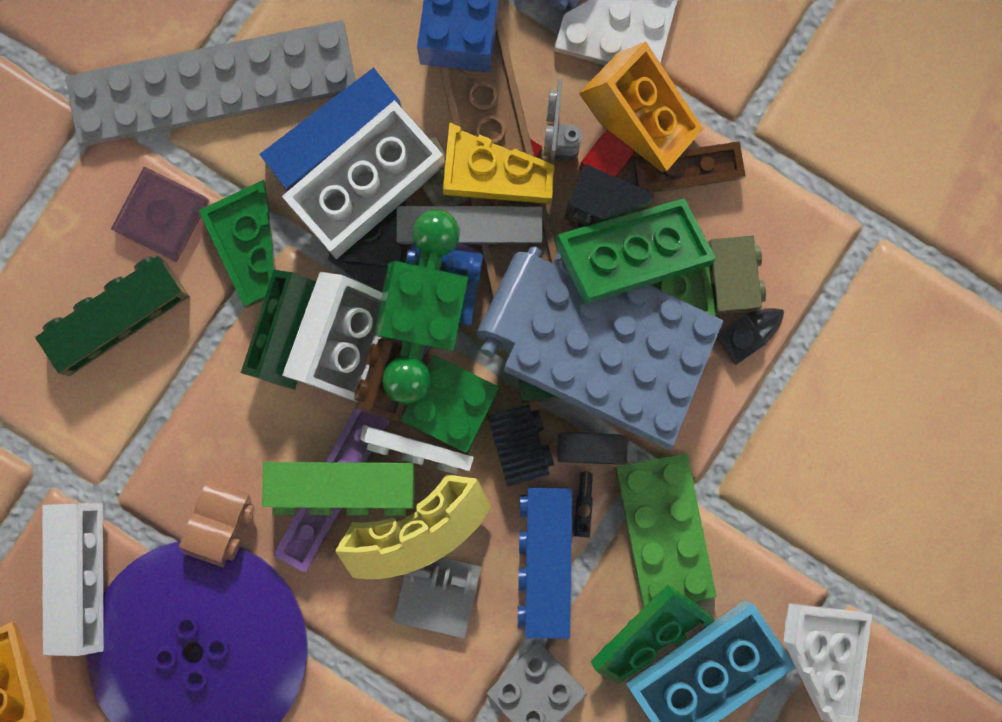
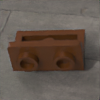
M378 339L377 344L373 343L366 357V365H369L365 380L360 379L355 390L354 400L358 401L355 409L400 423L406 404L395 402L386 394L383 388L382 377L387 365L400 357L401 345L393 343V341L388 339Z

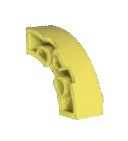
M446 474L436 489L416 505L417 512L399 521L392 517L376 522H352L335 552L352 578L358 579L392 578L419 570L434 563L463 543L480 526L491 509V505L478 480Z

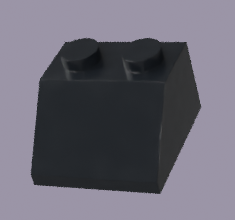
M586 164L568 202L564 219L570 221L569 226L571 228H582L647 209L654 194Z

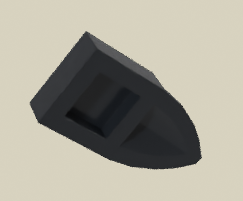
M765 308L746 314L719 332L716 339L736 365L766 345L774 336L782 322L784 310Z

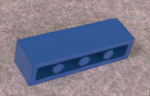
M373 67L259 155L285 189L289 191L394 100L402 108L401 102Z
M527 488V495H520V517H527L526 532H519V554H526V569H519L518 591H525V606H518V628H525V638L570 639L572 489Z

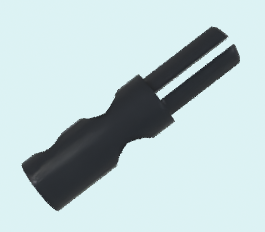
M581 472L579 496H577L574 536L590 538L593 498H591L593 473L588 472L586 497H584L586 472ZM583 504L587 505L590 509L586 517H582L578 513V508Z

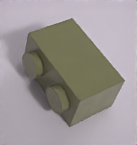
M754 235L711 239L708 243L717 258L709 266L716 315L754 312L762 308V302L766 301V287L763 280L759 281L758 266L762 265V252L760 245H755Z

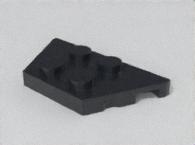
M408 198L399 206H407ZM397 208L339 258L335 259L329 252L328 261L367 286L383 293L388 264L393 261H402L403 244H397Z

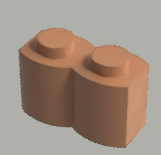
M207 480L195 506L194 513L179 544L181 553L222 568L227 559L233 561L240 546V540L236 538L242 525L248 526L254 512V506L250 505V494Z

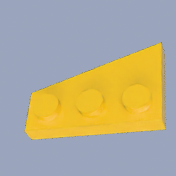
M449 122L443 195L544 204L552 203L554 164L517 149H506L492 143V139L482 135L476 137L462 131L461 127Z

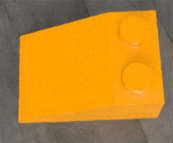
M646 41L617 53L579 92V95L601 125L661 172L667 171L703 130V127Z
M11 622L0 627V722H53L47 696L17 625Z

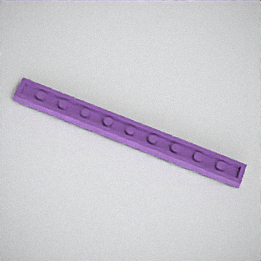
M457 244L454 249L481 254L465 244ZM392 340L393 343H396V344H399V345L402 346V343H403V342H401V341H396V340ZM424 347L422 362L426 358L430 347ZM354 408L325 462L368 463L373 451L367 450L368 443L359 439L363 425L386 430L391 420ZM299 508L273 556L306 573L342 508H332V515H310V508Z

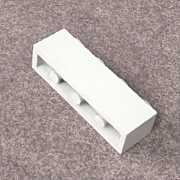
M103 503L42 505L43 655L81 656L102 652Z

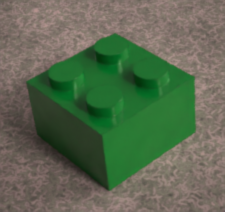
M433 354L427 366L430 374L428 392L421 400L408 404L401 421L468 454L500 387Z

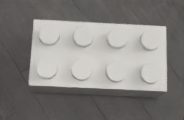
M394 100L282 197L334 258L337 259L445 166L444 156Z

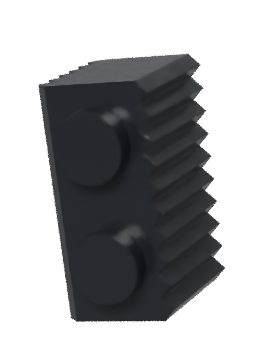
M530 404L487 416L507 487L550 474L548 467L554 466V461L549 445L542 446L538 432L544 431L539 410L531 411Z

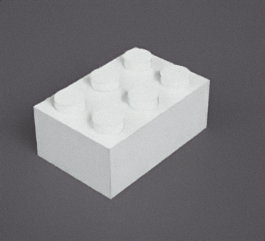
M320 272L283 376L333 395L358 402L354 400V394L360 379L365 380L369 365H366L368 351L373 343L377 344L378 339H387L374 336L382 292L343 275Z

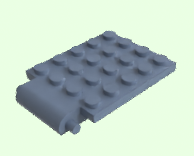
M530 247L528 252L515 253L476 333L477 338L484 341L481 353L491 358L495 356L498 348L509 353L510 356L504 366V372L668 450L671 449L723 320L650 285L585 305L559 251L553 264L541 259L543 252L537 247Z

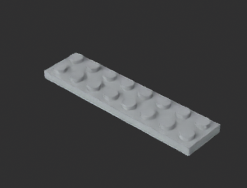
M343 20L65 76L77 143L81 147L334 97L356 81Z

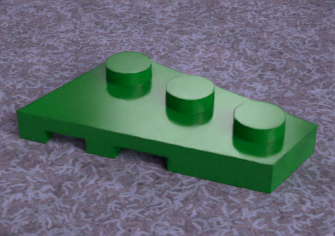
M261 180L198 210L245 308L264 300L273 270H276L266 183L264 180Z
M667 584L590 662L596 672L619 684L656 659L657 651L672 642L675 646L687 640L686 632L700 623L705 628L715 620L707 610Z

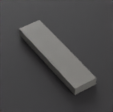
M397 206V244L414 243L412 229L416 219L428 210L439 209L448 212L456 219L460 229L458 244L542 245V207Z

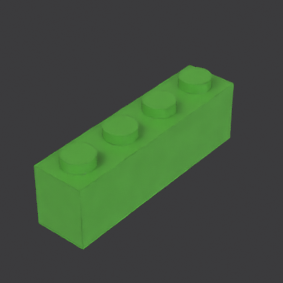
M263 462L262 507H272V515H295V508H310V515H332V508H347V515H369V508H384V515L404 516L406 515V508H415V463Z

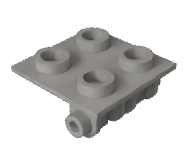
M562 78L558 79L557 90H550L546 122H553V126H546L543 156L550 157L549 163L553 164L554 160H574L579 154L583 138L582 131L577 126L558 124Z
M441 558L426 567L404 574L394 623L465 639L481 566Z
M539 641L487 692L511 722H561L587 695L584 687L562 667Z

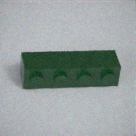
M159 256L155 258L147 257L134 266V272L125 278L117 277L109 281L103 287L105 291L94 298L87 297L73 306L74 311L63 319L62 317L54 318L42 327L44 331L35 336V339L59 374L71 376L190 297L165 260Z

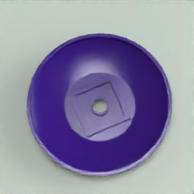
M180 541L147 552L129 564L116 576L103 594V651L87 654L88 674L93 692L103 713L110 722H281L294 703L303 682L308 658V639L303 613L293 591L284 578L269 563L251 551L239 546L234 560L227 559L222 568L181 553L179 549ZM188 642H197L202 646L203 657L199 662H191L186 658L184 650Z

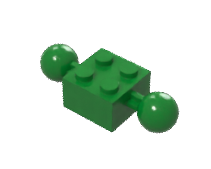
M439 209L428 210L422 213L413 225L412 238L415 246L421 252L418 266L398 261L388 264L374 336L403 342L400 357L387 365L382 377L383 388L386 394L392 400L401 404L415 403L421 400L428 392L430 374L426 365L422 362L424 347L454 351L468 281L466 276L440 271L442 257L452 252L459 242L460 229L456 219L451 214Z

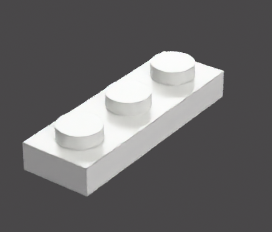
M363 425L359 437L360 440L368 443L367 450L388 455L389 449L403 452V460L423 465L424 459L438 462L436 469L452 474H458L459 468L470 471L474 458L463 452Z

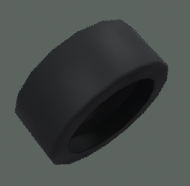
M561 432L558 434V462L627 464L628 436L578 432Z

